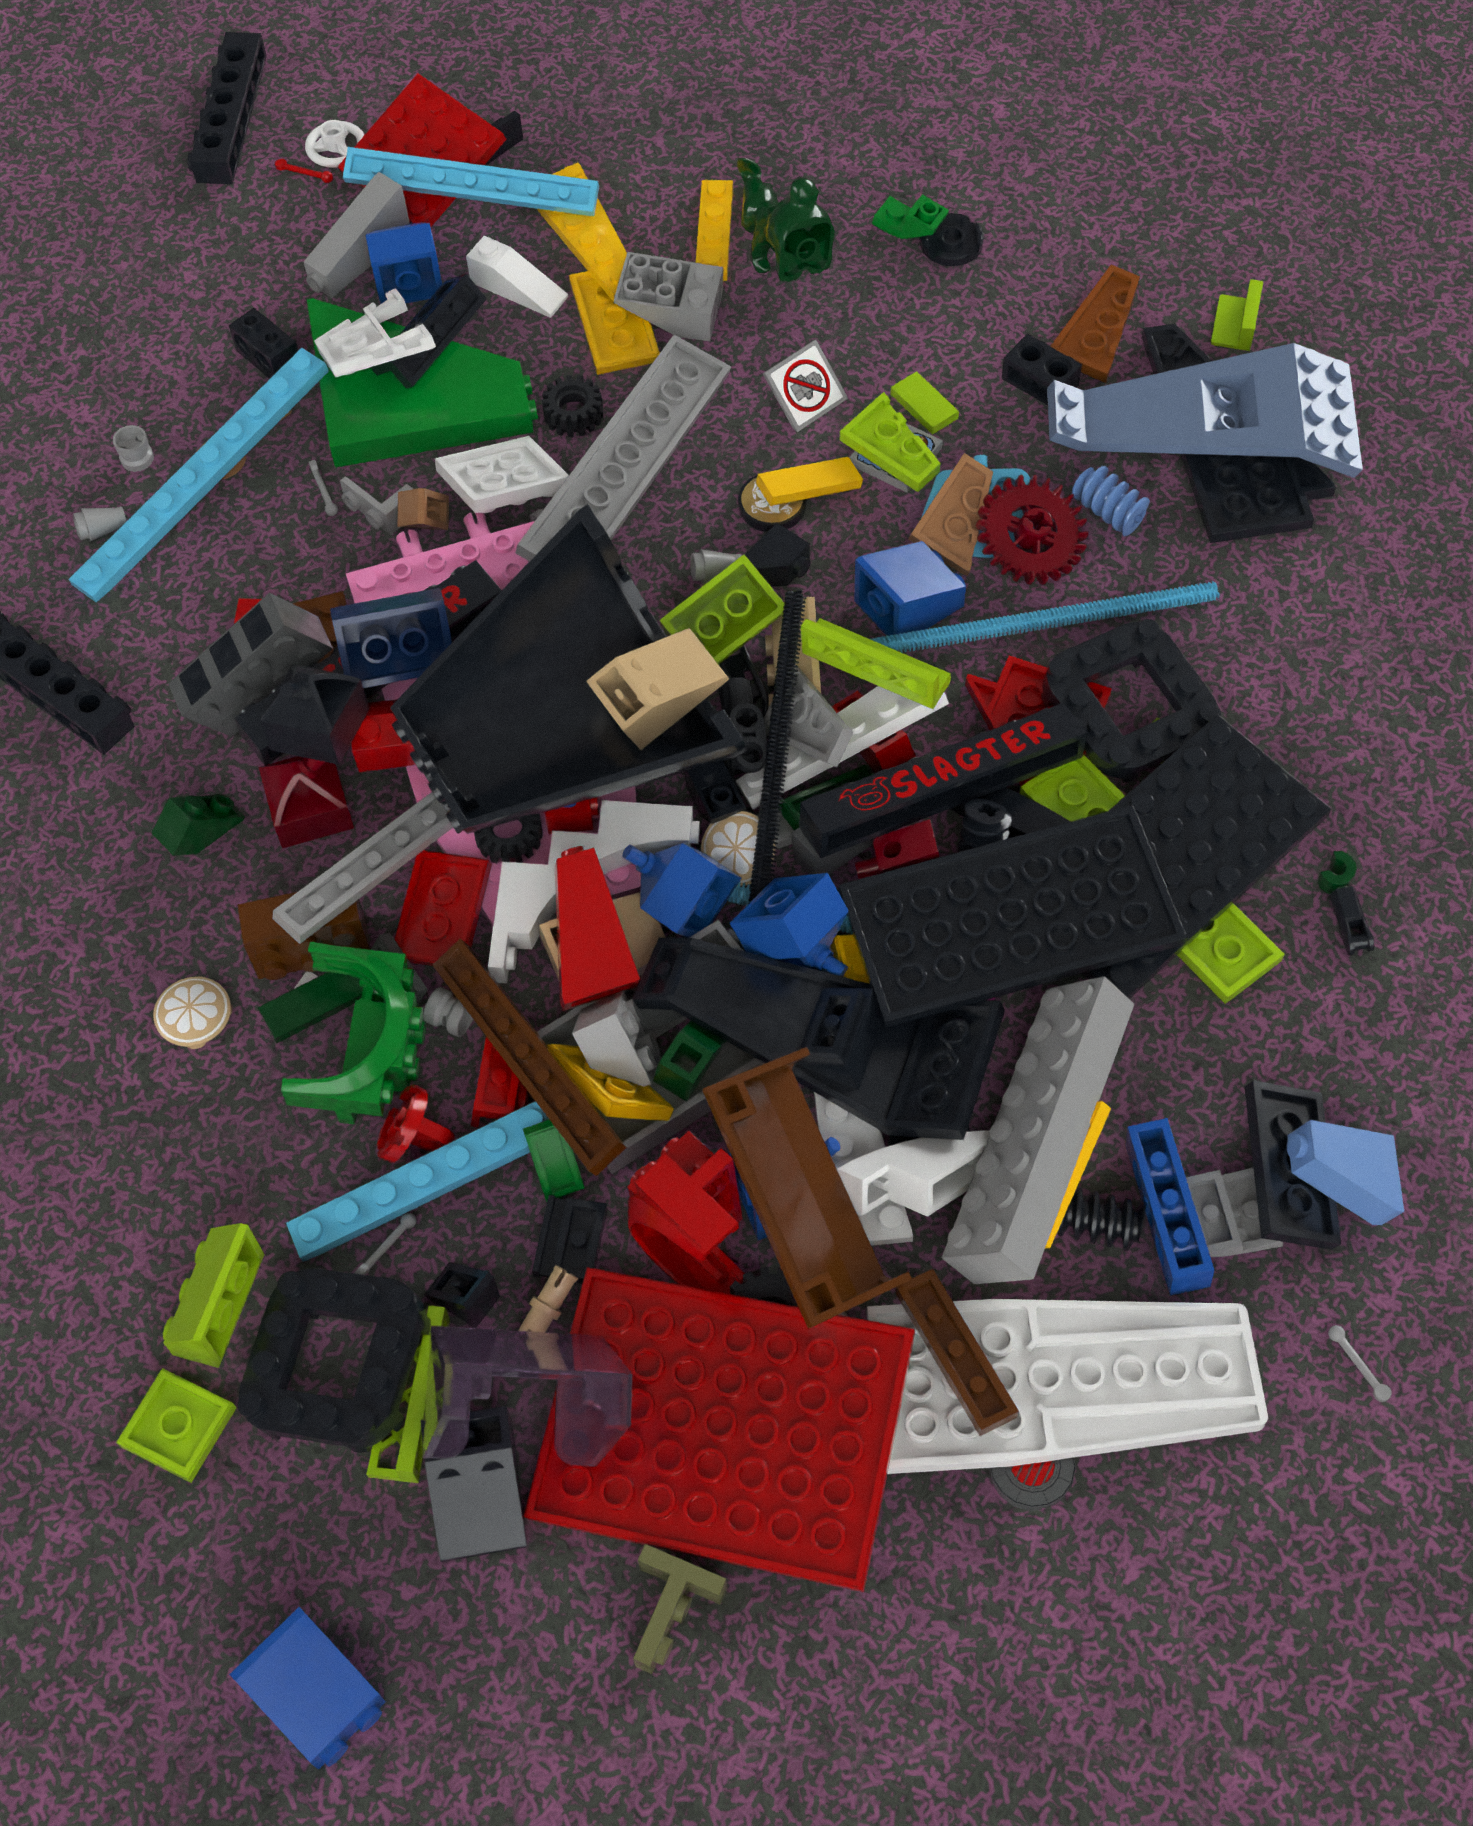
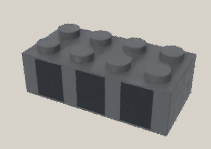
M268 593L170 681L168 685L182 717L232 736L239 732L234 718L239 716L240 712L249 704H257L268 697L272 690L282 683L291 665L307 667L310 664L318 663L333 647L318 616L276 595Z

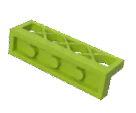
M821 618L817 622L805 619L801 625L803 654L928 708L934 709L950 684L951 673Z
M428 1306L426 1316L431 1319L429 1335H422L421 1345L417 1347L413 1359L417 1364L413 1385L406 1391L404 1390L401 1403L403 1401L408 1403L405 1425L398 1432L392 1429L391 1437L385 1441L383 1439L372 1446L366 1474L370 1478L419 1483L424 1457L420 1420L431 1419L450 1324V1318L445 1307ZM397 1441L400 1445L396 1469L379 1468L382 1452Z

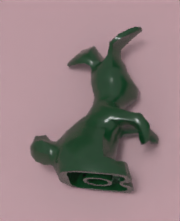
M743 157L738 158L737 168L744 181L741 225L747 232L754 234L751 245V261L755 270L758 273L770 271L771 266L767 259V252L770 247L775 252L776 272L780 281L790 282L796 280L804 270H808L813 275L827 270L832 261L835 230L827 212L816 202L819 191L815 183L808 178L797 177L791 184L790 197H786L778 203L777 195L772 189L773 185L761 181L762 172L758 163Z

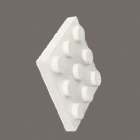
M530 436L435 458L436 471L474 513H490L498 507L510 504L521 505L526 503L527 500L542 496L553 497L569 476Z

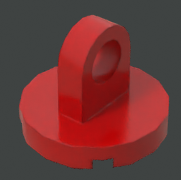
M413 1084L407 1086L400 1093L398 1099L402 1100L403 1103L399 1109L393 1107L387 1114L377 1140V1149L379 1150L377 1155L385 1161L395 1163L402 1157L410 1144L424 1150L434 1151L454 1141L455 1135L452 1131L424 1117L428 1103L427 1090Z

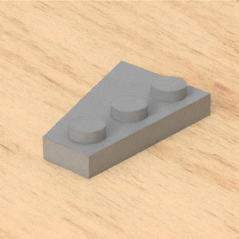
M795 668L798 670V672H794L797 674V677H794L797 681H793L796 683V685H793L796 689L792 690L795 692V694H792L795 698H791V700H794V703H791L794 707H790L793 709L790 712L793 715L789 716L792 718V720H789L792 724L788 725L791 727V729H788L791 733H787L790 738H787L790 742L786 743L837 767L853 732L802 670ZM772 702L764 717V725L767 735H769L768 732L770 731L769 724L771 722V710L773 709L771 708V706L773 705Z

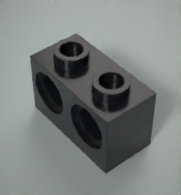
M252 308L228 325L236 351L269 379L298 352L296 341L255 308Z
M1026 334L1004 357L1002 379L1048 405V386L1056 380L1077 388L1080 382L1082 364L1050 347L1045 342Z

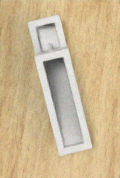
M989 1131L966 1132L964 1140L919 1138L901 1142L856 1158L837 1168V1171L857 1214L863 1216L889 1199L928 1217L968 1191L976 1171V1164L987 1145Z

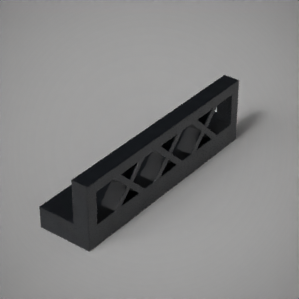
M466 273L444 281L400 333L402 334L423 324L432 335L436 347L372 366V371L377 376L391 371L406 389L413 387L487 298Z

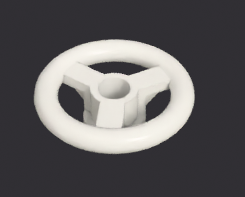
M329 120L311 131L305 142V150L308 157L314 163L324 167L337 168L347 155L348 147L345 144V138L348 133L356 137L357 143L362 139L364 133L358 126L350 122ZM317 152H337L342 157L327 158L319 155Z

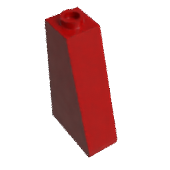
M577 846L563 851L561 858H558L555 864L560 1005L562 1011L611 996L622 990L627 991L636 988L640 982V977L595 848L584 850L583 846Z

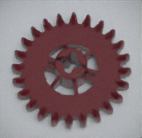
M1022 474L1017 477L1015 486L1012 485L1010 478L1003 482V490H1001L1000 485H995L992 489V495L987 494L983 499L985 506H981L978 510V515L982 519H979L975 526L978 530L983 531L978 535L977 540L980 543L987 544L983 548L982 553L984 555H993L990 564L992 566L1001 564L1000 573L1002 575H1006L1011 571L1013 572L1012 578L1016 582L1021 576H1024L1025 582L1031 585L1036 577L1040 584L1045 585L1049 577L1054 581H1058L1061 578V572L1070 574L1073 569L1071 564H1079L1081 556L1076 554L1083 553L1087 548L1086 544H1080L1079 542L1084 541L1088 537L1089 532L1079 531L1086 524L1087 518L1075 519L1082 506L1079 505L1074 508H1069L1068 506L1074 494H1070L1063 499L1060 498L1063 485L1061 484L1055 490L1050 491V478H1047L1039 487L1036 474L1030 478L1027 485ZM1018 510L1023 512L1021 519L1012 516V514ZM1008 531L1014 533V534H1013V535H1014V538H1015V542H1014V543H1013V541L1010 539V536H1009ZM1019 544L1023 548L1032 549L1033 553L1025 552L1018 548L1017 545ZM1040 544L1051 547L1045 552L1040 553Z

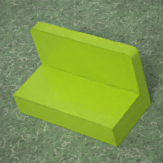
M1250 279L1246 298L1223 294L1219 296L1211 338L1212 345L1250 351L1263 281Z

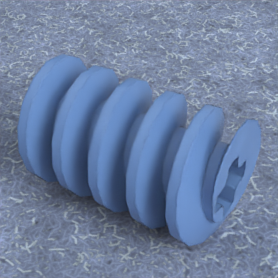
M1101 466L1096 471L1092 467L1086 469L1080 474L1072 488L1073 498L1081 500L1084 507L1091 508L1093 514L1101 516L1105 523L1112 524L1113 529L1122 532L1124 537L1130 535L1145 517L1150 503L1149 498L1143 497L1136 502L1139 497L1137 489L1131 490L1126 495L1129 483L1123 481L1117 485L1118 475L1111 474L1107 477L1109 470L1106 466Z

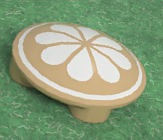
M745 811L710 824L704 833L701 844V852L706 853L742 878L740 886L743 883L745 885L751 884V879H753L751 876L753 874L752 870H754L752 867L754 865L755 840L758 838L756 835L757 829H759L757 828L758 820H760L758 816Z
M189 977L173 983L163 991L155 1004L153 1018L157 1031L165 1040L178 1046L198 1049L203 1047L206 1042L215 1038L225 1028L233 1008L226 990L219 983L205 977Z

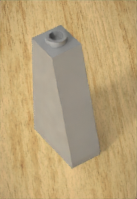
M380 172L374 175L305 259L306 280L312 290L317 293L323 292L330 298H333L371 266L366 234L376 230L410 224L403 188L400 184Z

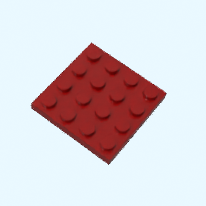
M417 73L354 148L485 165L506 141V138L500 130ZM346 157L337 166L342 173L344 172ZM358 184V185L361 186L362 188H365V186H366V185ZM403 190L411 224L430 223V227H432L456 199L455 197Z

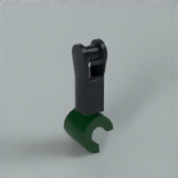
M1333 851L1329 865L1331 871H1322L1317 884L1321 890L1330 894V900L1348 956L1354 955L1356 950L1365 948L1368 952L1373 951V935L1364 917L1355 887L1352 886L1357 870L1356 862L1346 852ZM1359 928L1361 934L1351 935V929Z

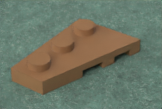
M964 453L908 540L913 543L923 541L932 551L935 550L941 555L944 563L968 576L979 535V530L975 526L976 522L981 519L978 515V510L981 506H985L983 499L989 492L993 471Z

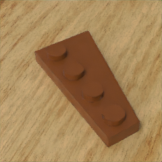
M1111 264L1050 347L1082 364L1081 373L1106 383L1139 286L1140 276Z

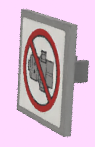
M816 339L762 373L796 432H799L848 399Z

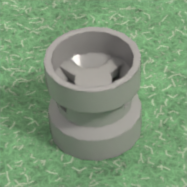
M135 425L125 426L114 434L113 444L119 454V460L126 470L133 472L142 471L152 464L154 454L149 445L147 435L141 427Z
M438 987L431 994L423 1013V1020L434 1027L445 1026L448 1033L457 1037H462L474 1020L461 1002L453 996V993L442 987Z

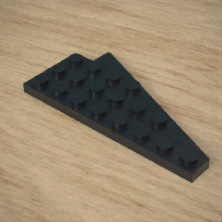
M1176 324L1143 328L1141 338L1153 374L1212 361ZM1180 454L1210 543L1312 528L1314 517L1308 500L1332 497L1336 489L1335 483L1315 463L1299 457Z

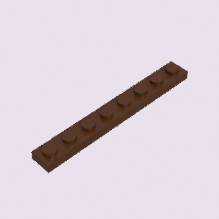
M459 939L433 964V967L587 1170L597 1176L627 1147L471 947L462 939Z

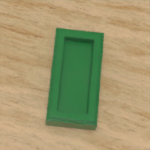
M550 1120L523 1128L546 1202L549 1195L559 1198L585 1188L572 1148Z

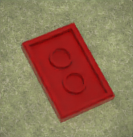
M426 850L416 855L394 939L402 952L406 954V958L410 963L433 966L459 939H462L472 947L492 863L488 859Z

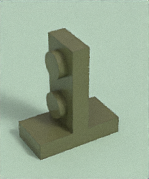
M645 1544L638 1559L640 1570L667 1581L633 1658L636 1668L653 1674L657 1663L664 1666L670 1655L674 1640L668 1637L675 1621L682 1624L689 1611L692 1598L686 1596L688 1591L721 1605L728 1588L726 1578Z

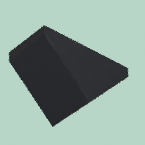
M452 1262L447 1264L424 1294L474 1329L478 1327L500 1298L495 1279L488 1271Z

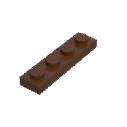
M931 1269L897 1286L895 1290L896 1296L979 1436L1018 1418V1408L935 1271Z

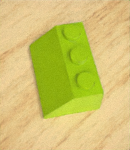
M744 554L659 621L667 636L690 628L719 665L782 616L784 602Z
M238 1223L211 1228L206 1241L203 1240L198 1245L195 1254V1268L191 1277L184 1280L179 1293L180 1304L175 1316H170L163 1331V1343L173 1356L219 1368L265 1255L248 1225Z

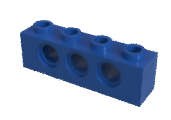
M1168 1118L1128 1126L1125 1146L1141 1200L1146 1202V1217L1170 1296L1211 1287L1214 1266Z

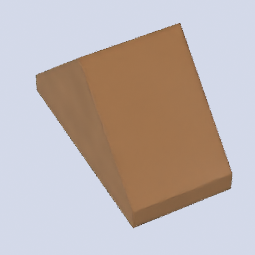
M425 488L398 492L397 527L448 530V495Z

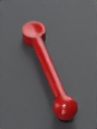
M285 159L275 161V167L280 171L289 170L320 178L324 183H330L333 180V174L330 171L318 172L287 164Z

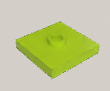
M162 1368L116 1443L119 1447L192 1483L237 1407L234 1403Z

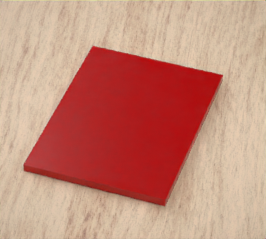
M587 1267L523 1517L528 1520L642 1545L647 1544L651 1547L864 1592L916 1333L915 1329L843 1315H836L808 1329L799 1307Z

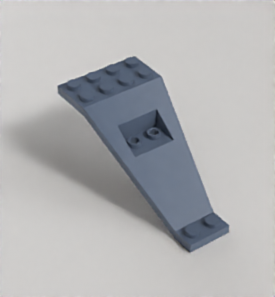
M1296 343L1087 390H1081L1056 380L1047 388L1049 441L1078 451L1299 457L1353 478L1363 470L1349 364Z

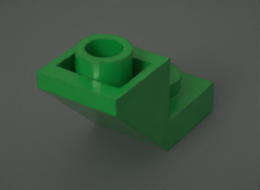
M923 194L912 208L889 196L874 215L872 225L900 239L928 236L934 234L948 215L949 210Z

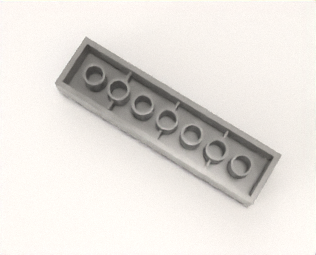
M1105 976L1049 988L1041 999L1040 1008L1033 1025L1029 1029L1022 1054L1016 1062L1011 1082L1003 1095L1000 1110L989 1131L987 1145L976 1164V1171L969 1189L963 1197L960 1212L953 1229L948 1235V1242L941 1257L973 1284L1032 1280L1035 1277L1090 1127V1119L1097 1101L1100 1100L1135 1005Z

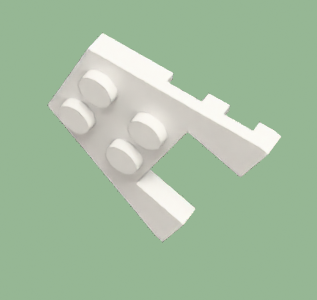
M396 288L385 294L387 301L376 307L375 303H371L363 308L365 315L353 323L346 319L314 340L320 355L335 377L349 375L355 371L436 347L432 335L423 324L393 338H390L380 325V323L408 311L403 297Z

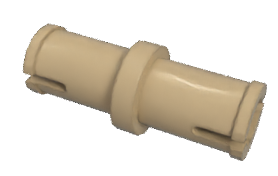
M557 1265L554 1266V1270L539 1296H533L529 1304L532 1307L519 1330L513 1336L516 1342L519 1344L521 1342L524 1343V1347L534 1352L537 1350V1346L552 1320H558L562 1313L559 1311V1308L573 1284L578 1280L575 1275L567 1273V1270Z

